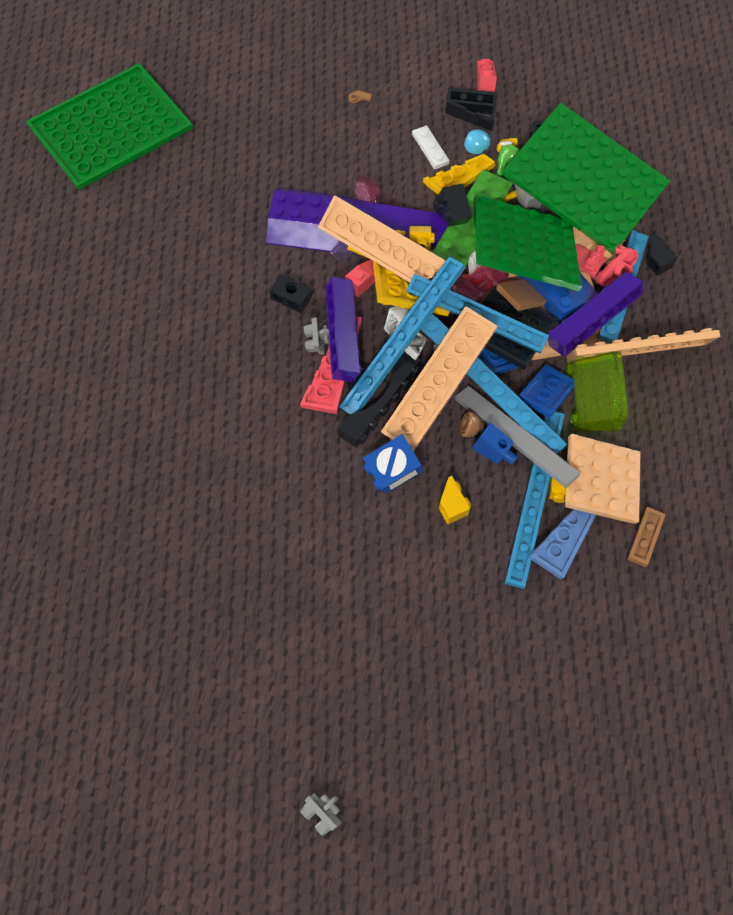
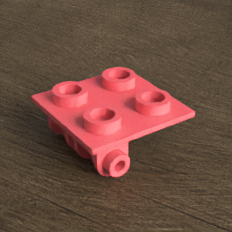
M576 244L579 269L595 276L607 259L604 257V246L599 245L594 251H591Z

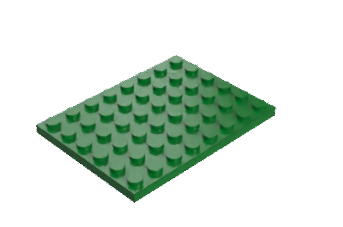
M140 63L26 121L34 135L78 190L193 129L189 119Z
M562 103L556 107L502 172L503 176L598 245L604 246L605 250L612 255L615 253L617 245L623 243L670 182L665 176Z

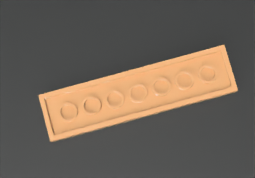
M335 195L318 228L408 282L411 281L414 274L432 281L446 262L443 258Z
M465 306L381 433L392 440L403 434L414 452L498 326Z
M712 328L700 330L698 333H694V330L683 332V335L669 333L665 337L660 338L659 335H653L644 340H641V337L632 338L629 342H623V340H615L612 344L599 342L590 347L587 344L576 346V349L571 351L566 356L568 363L702 346L720 338L719 330L712 331Z

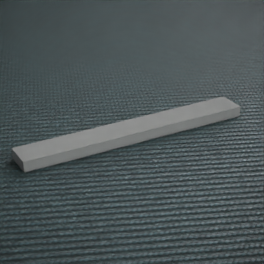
M467 386L455 396V400L468 411L475 413L487 426L490 423L495 425L514 442L513 447L565 488L580 477V472L470 386Z

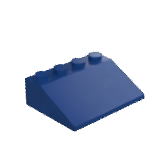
M582 275L580 291L519 276L520 279H525L546 299L544 307L551 316L558 319L557 323L559 325L565 318L570 317L578 308L584 306L592 297L598 294Z

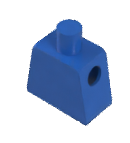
M492 423L487 426L472 446L473 450L495 464H498L503 459L512 465L518 457L509 450L514 442Z

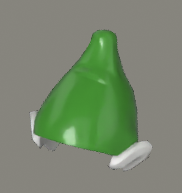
M502 141L500 143L502 148L498 155V176H503L502 172L520 151L517 147L511 145L513 143L511 141Z

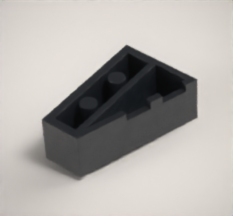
M448 87L445 113L492 131L495 120L497 92Z

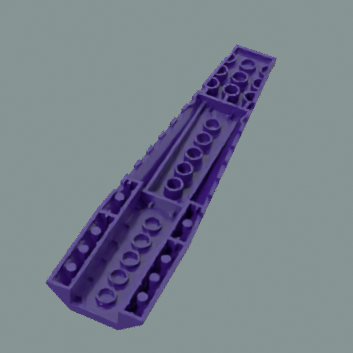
M276 188L274 190L268 216L266 244L334 253L357 254L347 250V244L318 228L334 197L333 194ZM335 195L393 230L406 231L404 236L409 238L410 226H431V233H434V243H431V249H435L448 227L443 216L438 217V214L434 212Z

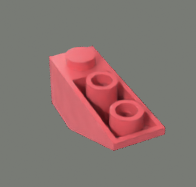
M490 59L477 60L478 91L495 92L497 75L494 63Z

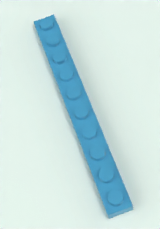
M449 256L339 406L348 414L358 413L363 409L466 268L464 264Z
M433 314L421 328L437 346L440 345L449 332V329ZM479 358L476 359L467 375L519 426L555 454H558L567 444Z
M555 412L551 418L544 415L543 421L560 437L565 414ZM534 462L504 583L524 589L526 586L531 559L528 557L534 551L551 477Z

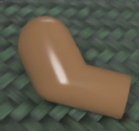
M357 90L349 95V101L351 103H357L362 100L371 102L373 94Z

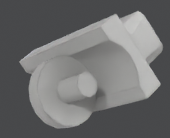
M312 318V324L304 326L306 337L313 336L312 340L305 341V348L309 353L317 351L319 354H325L324 343H329L328 326H322V324L318 323L317 318Z
M314 793L305 799L306 804L300 812L308 820L315 814L321 818V821L315 826L320 835L323 836L330 830L333 831L342 823L336 816L340 811L335 805L338 801L336 796L330 800L326 794L319 798Z

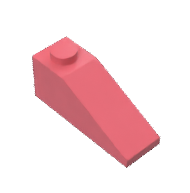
M372 259L357 265L345 276V279L352 280L355 290L354 295L357 297L375 283Z

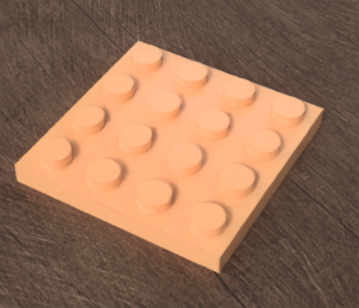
M571 434L568 437L567 463L580 472V477L566 488L565 507L628 523H638L640 451Z

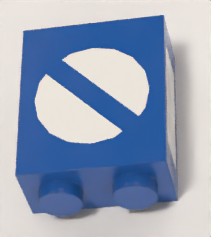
M403 434L363 457L366 463L363 465L368 475L372 474L374 476L373 484L378 491L382 490L384 494L425 471Z

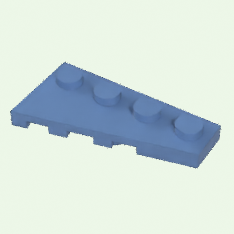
M573 509L528 558L559 579H563L596 515Z

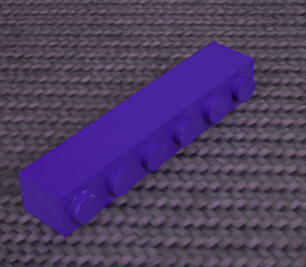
M625 272L617 277L613 283L606 286L599 294L592 297L589 302L578 308L575 313L565 318L560 325L553 328L547 334L549 335V346L563 357L568 355L576 346L583 343L643 294V282L629 272Z
M332 276L325 287L332 379L353 382L361 373V365H359L360 350L357 344L359 336L356 332L355 290L352 280Z

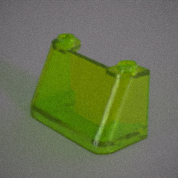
M609 352L571 361L570 364H567L566 373L574 379L576 410L575 414L571 415V423L575 425V431H620L628 416L621 353Z

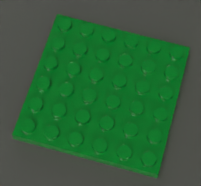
M475 195L473 211L476 264L580 291L582 281L573 226L570 223L551 214H543L533 209L522 208L519 205H511L501 200L496 201L486 196Z

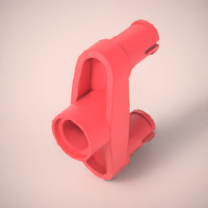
M621 244L617 245L618 247L615 248L614 254L618 257L602 271L599 270L595 276L589 274L590 278L594 279L597 284L606 287L625 272L632 274V266L638 259V252L635 249L626 248Z

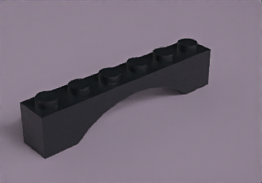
M404 351L391 369L392 378L384 395L369 408L348 415L338 428V436L356 448L360 443L363 445L368 438L369 431H374L378 426L380 417H385L389 412L390 404L397 402L401 390L408 388L412 376L416 377L419 374L421 359L417 358L414 360Z

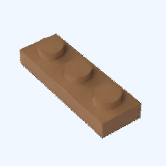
M649 507L645 509L627 560L643 567L648 566L666 514Z

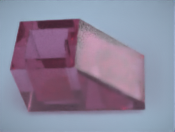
M355 177V198L376 203V198H380L379 183H376V178Z

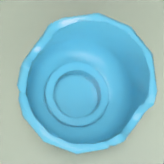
M475 129L468 133L464 146L472 154H481L484 150H488L491 139L484 130Z

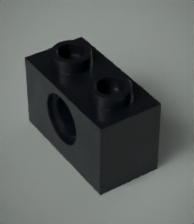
M281 274L270 289L271 300L301 314L312 298V289L309 286L300 284L291 277H285Z

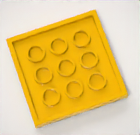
M373 261L377 303L411 309L419 298L406 292L410 282ZM437 306L433 313L435 315L448 316L449 311Z

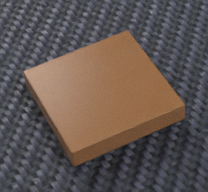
M525 279L501 283L496 288L518 311L544 306L546 299Z

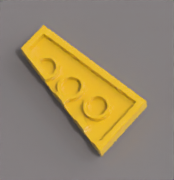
M481 154L465 161L463 165L452 166L449 171L444 173L443 171L437 172L436 176L431 178L429 176L423 178V183L436 194H439L442 188L463 183L465 188L478 178L482 169L486 171L493 169L495 161L485 154Z

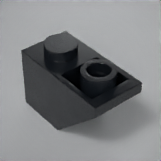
M653 234L648 244L646 264L658 276L672 268L678 257L661 238Z

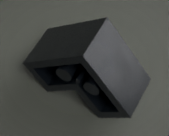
M463 183L443 187L433 202V207L437 211L438 217L443 216L448 227L466 224L473 217Z

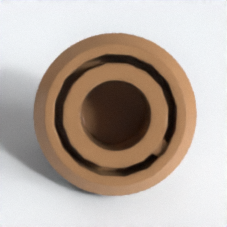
M467 412L463 416L460 425L462 437H473L483 432L484 423L480 421V418L475 413Z

